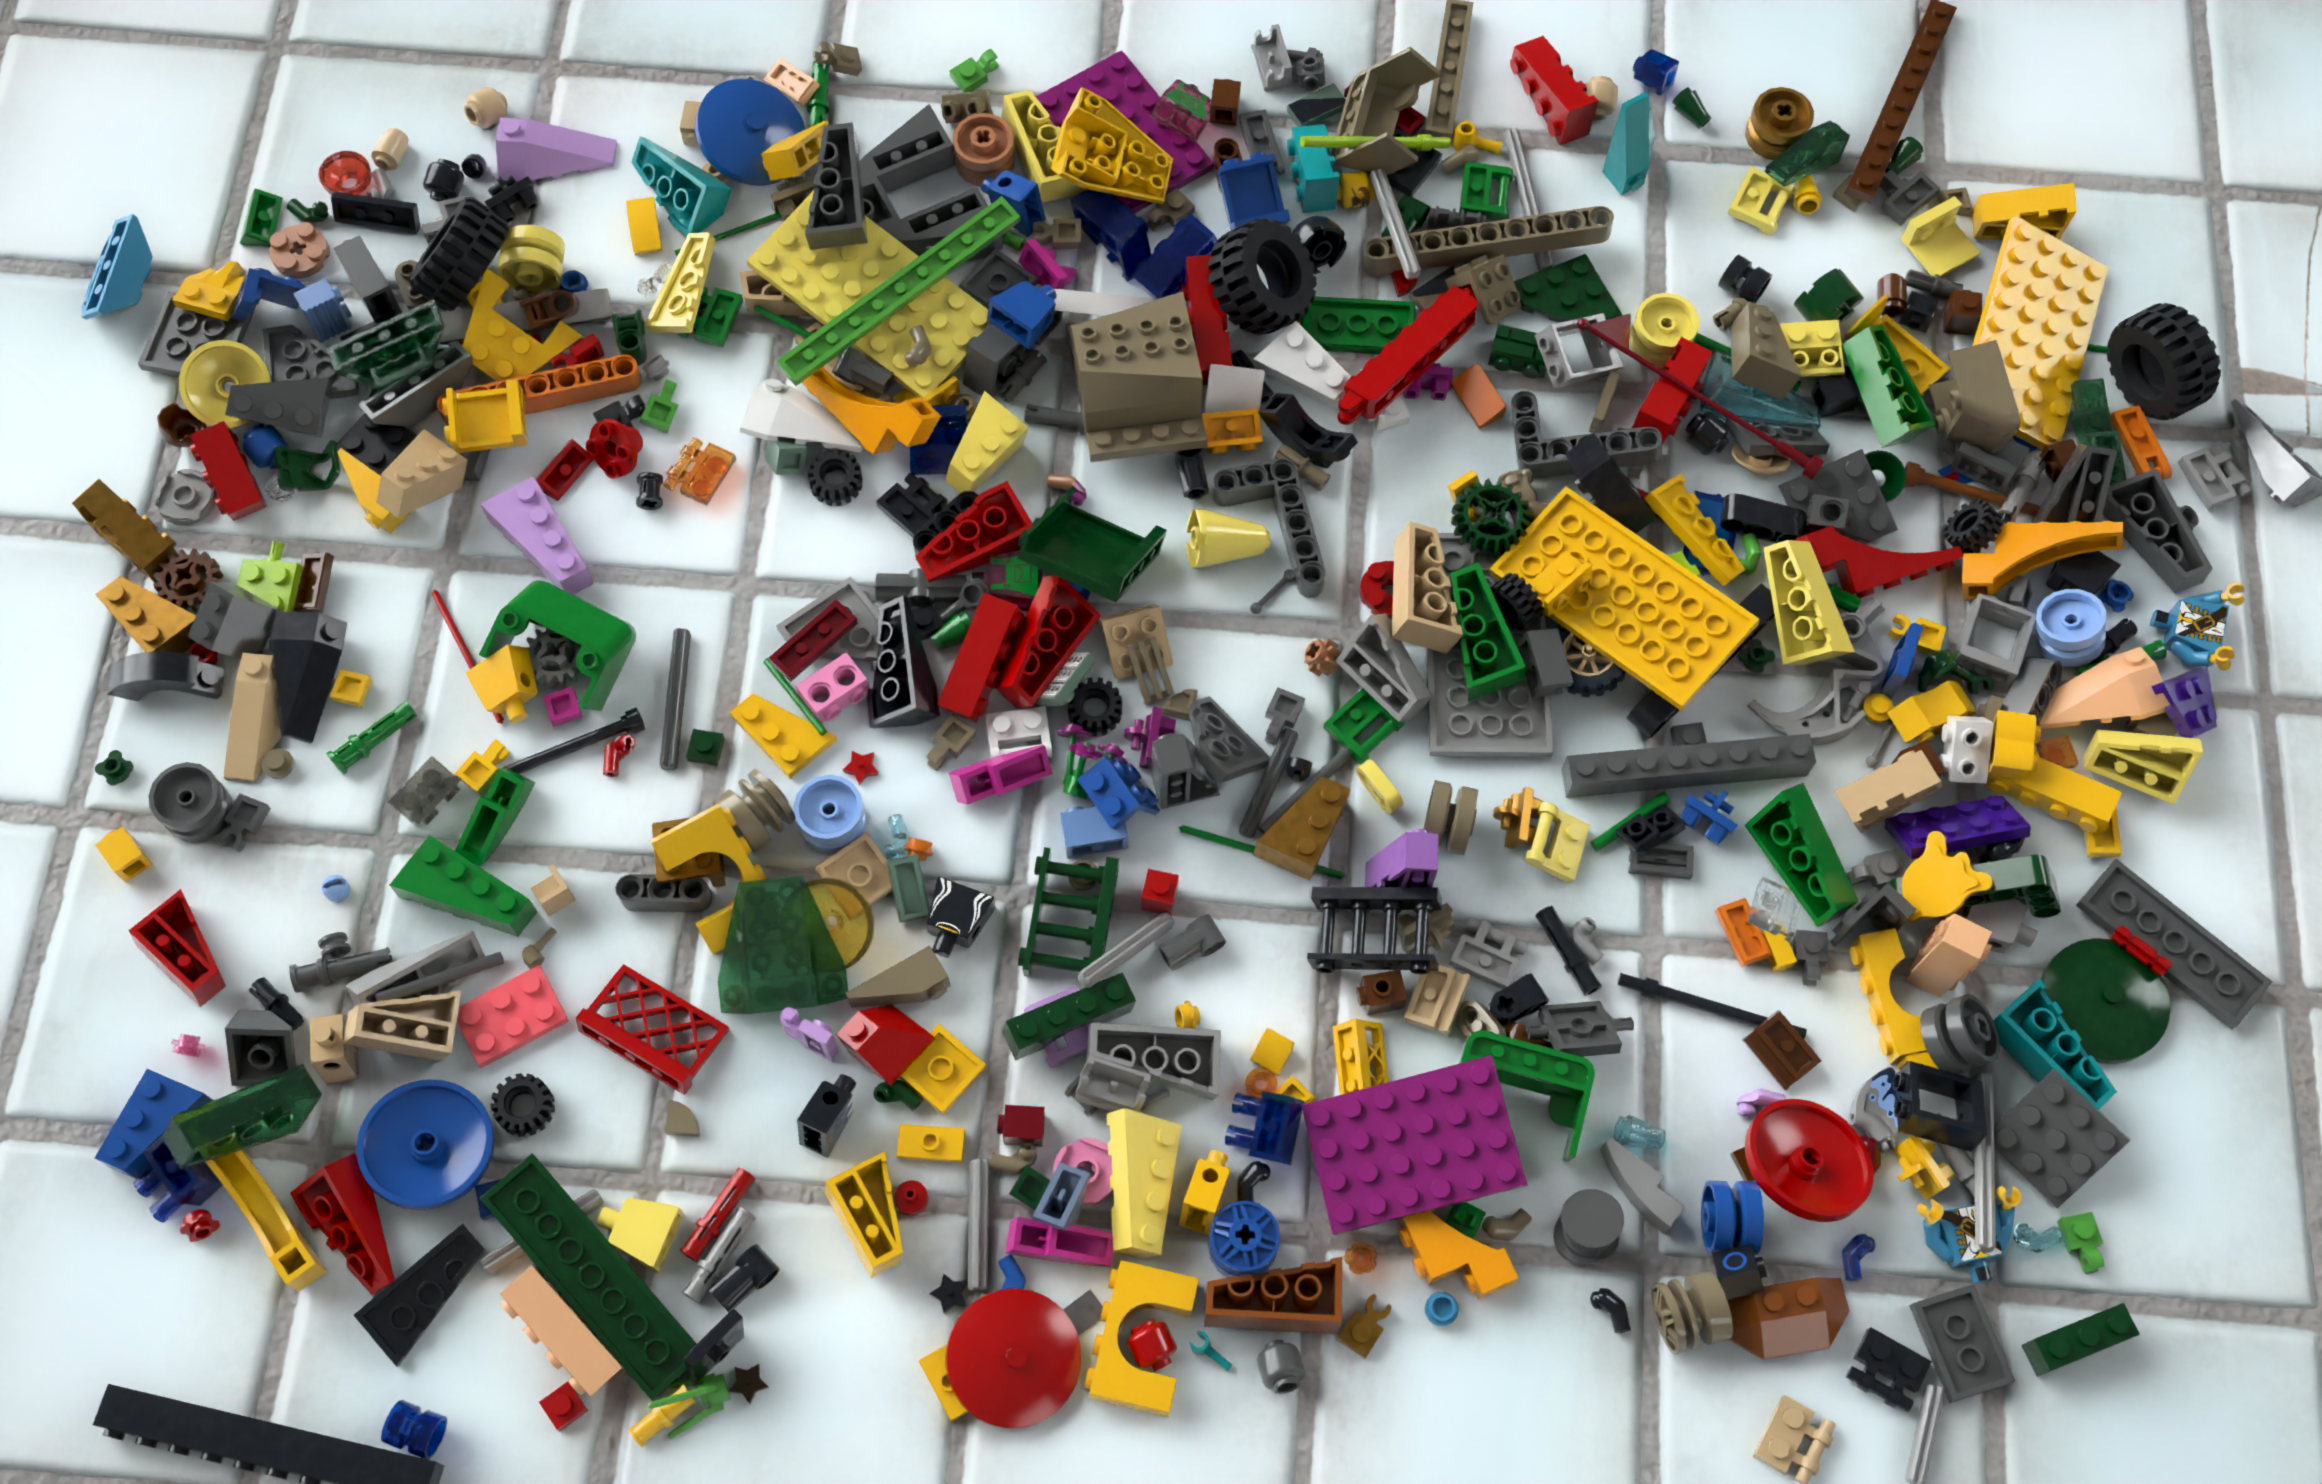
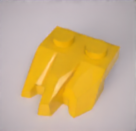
M229 261L218 271L209 268L185 278L172 299L175 307L228 322L234 311L239 287L245 277L241 276L243 268L238 262Z

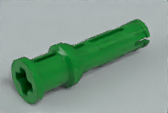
M404 701L358 736L356 734L350 735L345 744L334 752L328 751L326 754L336 768L345 775L350 766L361 758H368L369 754H371V749L406 723L416 718L417 714Z

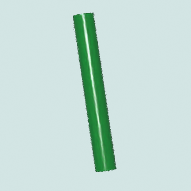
M1665 792L1660 793L1590 842L1592 848L1598 852L1616 840L1618 836L1615 830L1640 813L1645 818L1663 804H1668L1670 802L1668 795Z

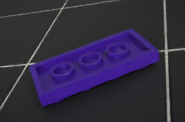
M1989 796L1986 799L1971 802L1962 801L1945 807H1931L1924 811L1900 813L1897 816L1885 819V829L1910 859H1917L1922 856L1926 848L1927 836L1933 831L1941 832L1945 836L1947 853L2030 837L2031 831L2029 823L2003 796Z

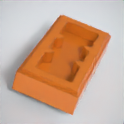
M1746 898L1723 905L1715 910L1741 968L1771 957L1772 952Z

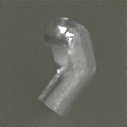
M663 261L648 280L642 278L638 281L637 291L644 294L645 297L654 296L665 283L673 265L668 261Z

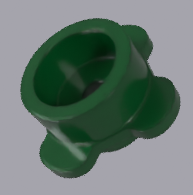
M1753 639L1746 650L1740 651L1739 659L1747 669L1755 673H1761L1768 662L1774 661L1775 653L1762 646L1760 640Z
M113 750L109 753L108 758L96 764L95 772L98 775H103L106 778V782L114 786L129 777L134 765L131 761L123 759L120 751Z

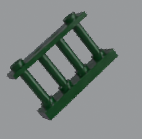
M1044 847L1043 856H1037L1034 875H1039L1027 946L1026 948H1020L1018 966H1023L1024 976L1030 977L1032 965L1080 972L1105 954L1119 872V858L1106 857L1105 866H1099L1098 869L1051 861V849ZM1048 874L1097 881L1096 884L1102 885L1100 896H1094L1092 899L1047 892ZM1043 904L1091 911L1092 915H1096L1095 926H1089L1088 929L1040 922ZM1040 934L1085 941L1086 945L1091 946L1090 956L1083 957L1082 960L1036 953L1037 936Z

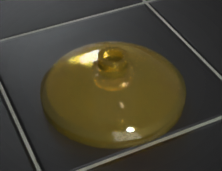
M817 878L802 884L789 895L782 908L780 931L787 950L800 964L814 971L833 973L853 966L866 954L873 940L874 917L868 901L857 888L840 879ZM830 916L837 919V926L830 925L828 920Z

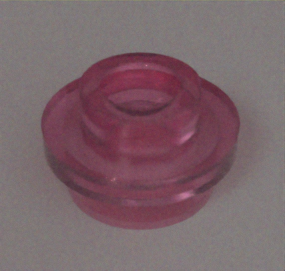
M180 1033L179 1039L172 1038L171 1044H174L173 1053L194 1057L200 1056L201 1049L204 1050L206 1044L199 1043L201 1038L199 1036Z

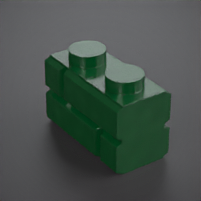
M1498 324L1488 365L1494 366L1499 371L1513 370L1522 372L1528 378H1544L1546 365L1535 338L1537 333Z

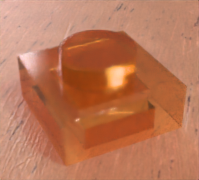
M2069 735L2042 740L2036 744L2040 758L2067 769L2075 768L2079 763Z

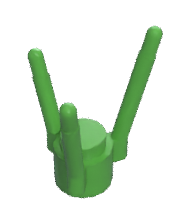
M712 1373L706 1375L696 1384L698 1386L697 1389L661 1398L648 1404V1407L653 1409L700 1396L703 1405L710 1403L708 1408L668 1434L670 1439L688 1430L712 1413L724 1409L723 1402L731 1400L724 1374L715 1376ZM679 1379L669 1388H678L683 1384L685 1386H694V1384L689 1379Z

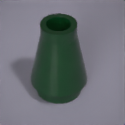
M1689 87L1682 90L1672 101L1675 105L1674 110L1695 124L1698 129L1704 127L1712 118L1705 109L1696 90L1692 91Z
M1906 137L1900 140L1885 173L1892 169L1899 175L1917 162L1923 152L1921 143L1913 137Z

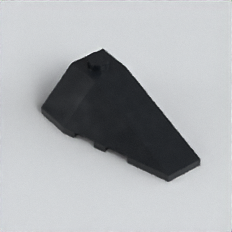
M902 595L880 605L875 641L879 644L877 660L872 661L871 671L875 672L873 688L868 689L867 694L869 724L871 728L914 726L940 716L939 706L937 705L938 693L908 598Z
M276 611L273 614L268 642L269 649L273 651L275 667L272 671L273 679H277L279 693L276 701L281 735L309 744L313 742L343 650L347 622L322 613Z

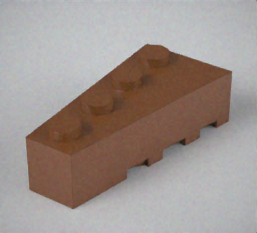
M1342 1257L1332 1258L1330 1261L1316 1264L1315 1262L1301 1264L1300 1267L1284 1270L1278 1268L1257 1275L1246 1274L1207 1282L1204 1327L1322 1334L1339 1333L1342 1323Z

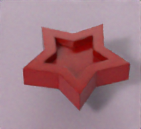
M852 751L851 762L842 769L844 773L854 775L859 786L866 777L879 775L873 766L874 752L860 755Z

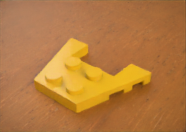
M487 268L483 275L462 345L473 358L471 364L496 381L530 375L540 370L554 356L562 354L579 339L583 338L581 334L560 320L546 341L541 344L494 311V307L510 287V284Z

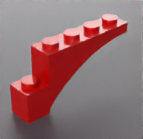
M1834 525L1795 539L1796 541L1810 542L1822 573L1835 569L1842 589L1851 594H1856L1859 598L1874 594L1873 588L1883 585L1884 590L1901 585L1900 578L1909 576L1911 581L1928 575L1927 569L1936 567L1937 572L1954 567L1953 560L1963 557L1960 546L1926 553H1900L1881 550L1843 536L1835 531Z

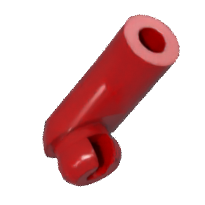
M620 735L606 745L603 775L608 777L619 775V761L627 756L635 746V739L632 735Z

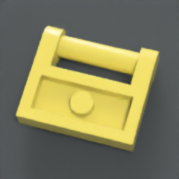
M1750 167L1729 208L1728 215L1759 227L1762 233L1771 235L1775 232L1778 226L1777 220L1787 200L1793 196L1795 187L1789 182ZM1770 190L1777 193V197L1766 216L1759 212Z
M1543 802L1540 804L1538 811L1540 819L1531 850H1528L1526 853L1525 862L1568 883L1572 882L1576 878L1590 824L1558 810V807L1554 804ZM1554 822L1555 827L1551 837L1548 852L1545 857L1543 851L1545 848L1551 823Z

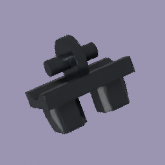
M499 174L492 177L495 185L488 189L492 197L485 201V205L507 220L508 223L516 218V214L510 207L512 204L518 201L525 212L538 205V200L533 191V182L528 176L517 183L513 176L505 180Z

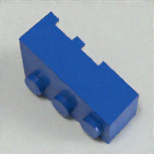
M146 1069L96 1154L95 1159L114 1170L138 1180L169 1150L168 1146L183 1133L181 1128L199 1117L207 1109H212L217 1102L203 1092Z

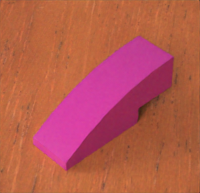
M1038 745L950 772L949 776L957 802L968 805L993 794H1005L1053 773L1045 745Z
M1016 1217L1010 1221L1005 1254L1070 1264L1110 1267L1113 1257L1112 1232L1071 1225L1063 1231L1032 1219Z

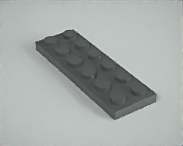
M2117 859L2106 868L2076 904L2078 908L2111 934L2119 926H2125L2133 932L2131 934L2133 937L2138 936L2158 951L2157 955L2159 957L2163 955L2171 961L2172 965L2164 976L2232 1030L2240 1024L2273 982Z

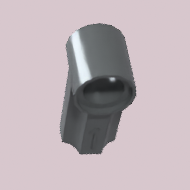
M851 347L841 353L832 370V373L840 379L854 385L857 383L881 396L888 392L894 378L893 372L869 361L864 354Z
M1206 914L1190 923L1184 932L1159 945V951L1167 966L1173 971L1200 955L1208 956L1216 952L1227 941L1210 914Z

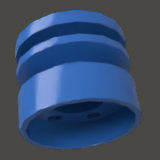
M1250 1201L1233 1202L1221 1209L1212 1222L1208 1242L1210 1259L1217 1271L1227 1278L1246 1274L1257 1275L1267 1273L1275 1261L1279 1246L1280 1232L1278 1223L1272 1213L1259 1203ZM1243 1231L1247 1232L1248 1238H1251L1246 1245L1242 1244L1241 1238H1238Z

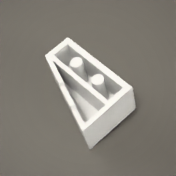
M1297 321L1291 324L1253 359L1255 368L1264 370L1266 374L1278 379L1280 383L1303 392L1304 395L1333 410L1338 408L1340 398L1345 395L1344 385L1351 377Z

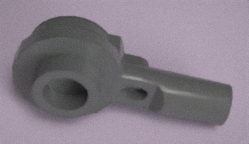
M979 578L966 581L961 593L958 594L959 599L939 614L941 621L946 624L952 617L960 614L966 608H977L983 593L991 595L988 584Z

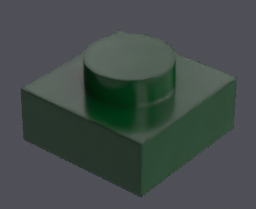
M693 729L686 754L687 760L689 762L718 766L725 740L723 733Z
M1026 1165L1009 1194L1033 1210H1036L1050 1179Z

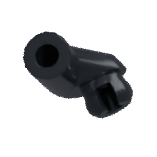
M1260 1161L1251 1162L1238 1176L1237 1202H1254L1253 1187L1259 1181L1268 1180L1271 1171L1267 1164Z

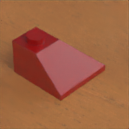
M892 1004L858 1011L836 1033V1036L853 1057L890 1086L935 1040L933 1035Z

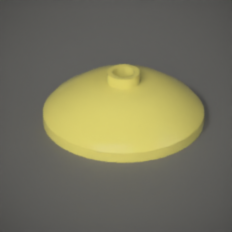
M217 340L201 345L184 361L179 375V391L186 408L198 420L210 426L225 421L230 428H237L250 422L225 415L230 392L225 391V384L228 382H233L234 385L271 382V376L265 362L254 350L235 341Z

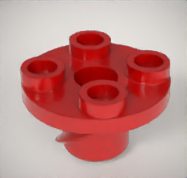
M604 419L594 424L590 431L589 440L586 441L588 454L594 457L599 467L611 479L631 473L637 464V453L643 448V439L639 431L633 427H627L626 424L623 425L614 419Z

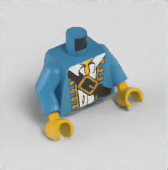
M2234 582L2228 585L2225 593L2219 590L2181 599L2172 607L2169 613L2156 609L2152 614L2150 626L2165 630L2164 648L2172 651L2185 665L2209 667L2216 663L2219 669L2228 670L2231 667L2230 659L2235 658L2231 647L2222 646L2229 606L2225 605V603L2229 601L2235 606L2242 605L2245 601L2244 595L2233 596V594L2243 592L2245 590L2244 586L2239 582Z
M2003 1186L1998 1187L1996 1190V1196L2002 1201V1204L1997 1205V1201H1995L1996 1247L1993 1252H1979L1975 1248V1205L1944 1210L1942 1205L1933 1199L1930 1201L1932 1204L1930 1211L1922 1203L1917 1206V1212L1925 1218L1923 1220V1228L1927 1247L1942 1261L1947 1262L1951 1269L1968 1266L1973 1284L1993 1280L1988 1262L2004 1255L2013 1228L2014 1207L2022 1200V1194L2015 1186L2012 1187V1194L2008 1198H2006L2007 1191Z

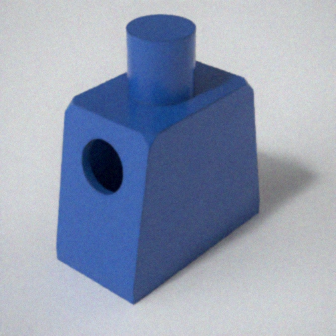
M1008 170L1003 171L996 179L987 177L983 181L981 190L989 195L991 204L1002 196L1021 216L1020 222L1013 228L1026 237H1029L1034 232V222H1044L1046 220L1037 183Z
M1022 281L989 300L987 320L1024 347L1030 349L1053 321L1056 306L1054 300L1057 297L1056 291L1050 285H1044L1041 289H1037L1029 282Z

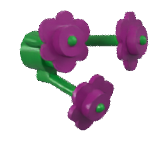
M1068 724L1065 725V729L1057 730L1058 736L1070 738L1066 773L1062 783L1065 785L1063 792L1086 800L1088 795L1077 779L1084 774L1083 769L1087 758L1098 759L1102 758L1103 754L1095 751L1096 746L1089 742L1079 741L1076 745V739H1091V735L1089 732L1083 731V727L1080 725ZM1111 743L1107 747L1102 744L1098 745V749L1107 754V757L1114 760L1120 759L1125 765L1128 764L1126 759L1122 757L1124 751L1120 749L1119 745ZM1076 754L1080 758L1077 769L1073 770L1074 756Z

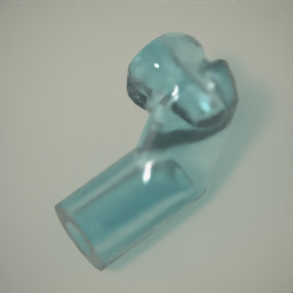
M894 814L888 819L894 843L886 844L884 847L887 860L902 858L906 853L903 847L907 846L908 832L904 818L900 814Z
M2021 1223L2015 1227L2013 1232V1239L2018 1246L2035 1253H2041L2064 1240L2061 1230L2056 1226L2039 1234L2033 1231L2032 1228H2028V1224Z

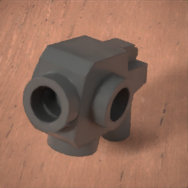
M1309 47L1307 52L1287 50L1290 61L1297 62V65H1292V82H1298V87L1304 88L1307 91H1314L1318 87L1325 85L1323 53L1312 47Z

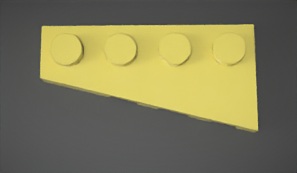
M710 233L688 234L644 324V327L651 333H692L716 241Z

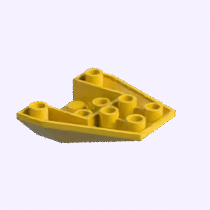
M1082 87L1061 126L1051 169L1059 176L1084 189L1162 204L1165 201L1173 158L1110 102Z

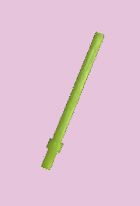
M1418 134L1417 137H1394L1405 147L1416 148L1417 151H1430L1432 148L1448 149L1451 145L1449 137H1432L1430 134ZM1301 136L1300 146L1307 148H1355L1376 137Z

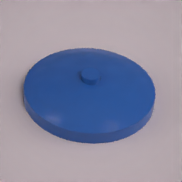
M734 79L715 86L702 100L695 118L696 139L708 162L726 177L739 183L753 186L770 185L783 180L770 181L768 172L763 165L762 153L775 143L805 130L800 113L783 93L768 84L751 79Z
M443 1080L414 1081L387 1093L368 1112L360 1127L357 1139L358 1164L371 1189L388 1203L411 1210L440 1208L465 1196L479 1183L486 1173L494 1151L493 1126L483 1104L467 1089Z

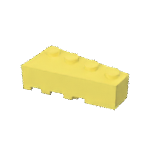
M1126 1108L1107 1113V1126H1110L1111 1141L1108 1142V1155L1112 1156L1110 1189H1113L1114 1206L1111 1207L1113 1251L1141 1259L1161 1255L1182 1125Z

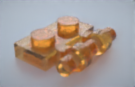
M693 437L690 443L684 445L680 451L681 457L676 465H672L667 471L668 477L663 486L673 491L678 483H683L680 487L682 495L707 506L736 461L734 453L712 443H708L705 450L701 451L699 449L703 445L702 441ZM691 462H696L690 472L686 471Z

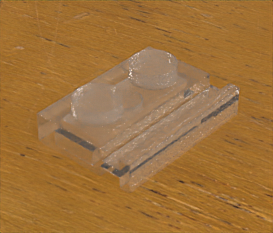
M1763 876L1757 884L1747 922L1774 935L1780 933L1786 936L1785 940L1789 942L1795 934L1802 905L1791 894L1790 889Z

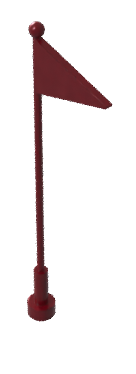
M1631 314L1590 325L1585 318L1578 320L1577 327L1580 330H1588L1775 446V451L1803 467L1804 471L1802 474L1812 480L1824 463L1825 459L1816 454L1811 459L1784 441L1778 442L1629 349Z

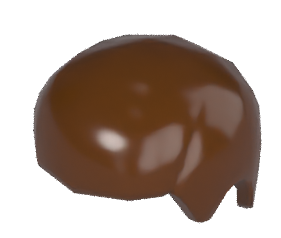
M177 403L161 409L157 416L161 436L168 444L175 447H189L194 444L190 435L207 428L205 423L193 416L188 409L179 407Z

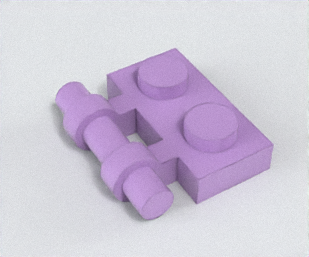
M785 1008L780 1015V1020L786 1034L803 1043L805 1048L833 1062L839 1050L835 1037L831 1033L832 1029L819 1020H814L813 1023L806 1019L801 1020L796 1009Z

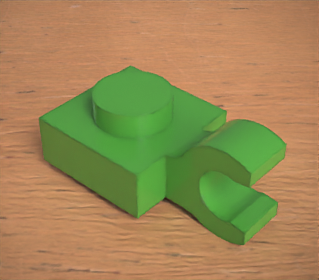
M988 49L980 56L977 62L970 57L949 70L950 77L963 93L972 92L988 82L987 73L999 67V64L995 61L998 56L992 49Z
M666 379L660 396L651 393L640 423L666 434L668 433L678 408V404L671 402L677 383Z
M2088 1212L2060 1218L2057 1224L2067 1252H2078L2084 1273L2099 1271L2098 1268L2104 1267L2102 1255L2096 1249V1247H2100L2104 1243L2093 1213Z

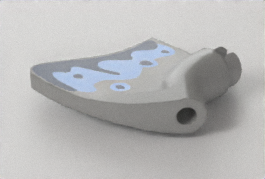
M1892 1067L1881 1070L1862 1085L1852 1102L1849 1114V1124L1863 1129L1870 1138H1875L1880 1144V1151L1882 1153L1896 1147V1142L1891 1136L1899 1133L1897 1117L1894 1115L1896 1091L1892 1087L1896 1072Z

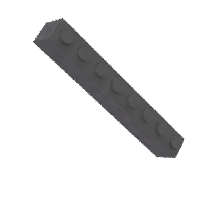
M1802 734L1569 755L1566 757L1561 771L1566 798L1801 777L1809 774L1816 763L1811 735Z

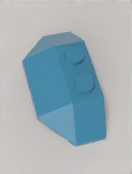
M134 214L117 219L113 224L112 233L107 238L82 303L81 317L84 319L134 306L142 297L141 289L144 281L150 274V264L153 255L138 217Z

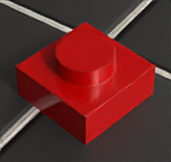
M568 1381L539 1402L559 1432L589 1411Z

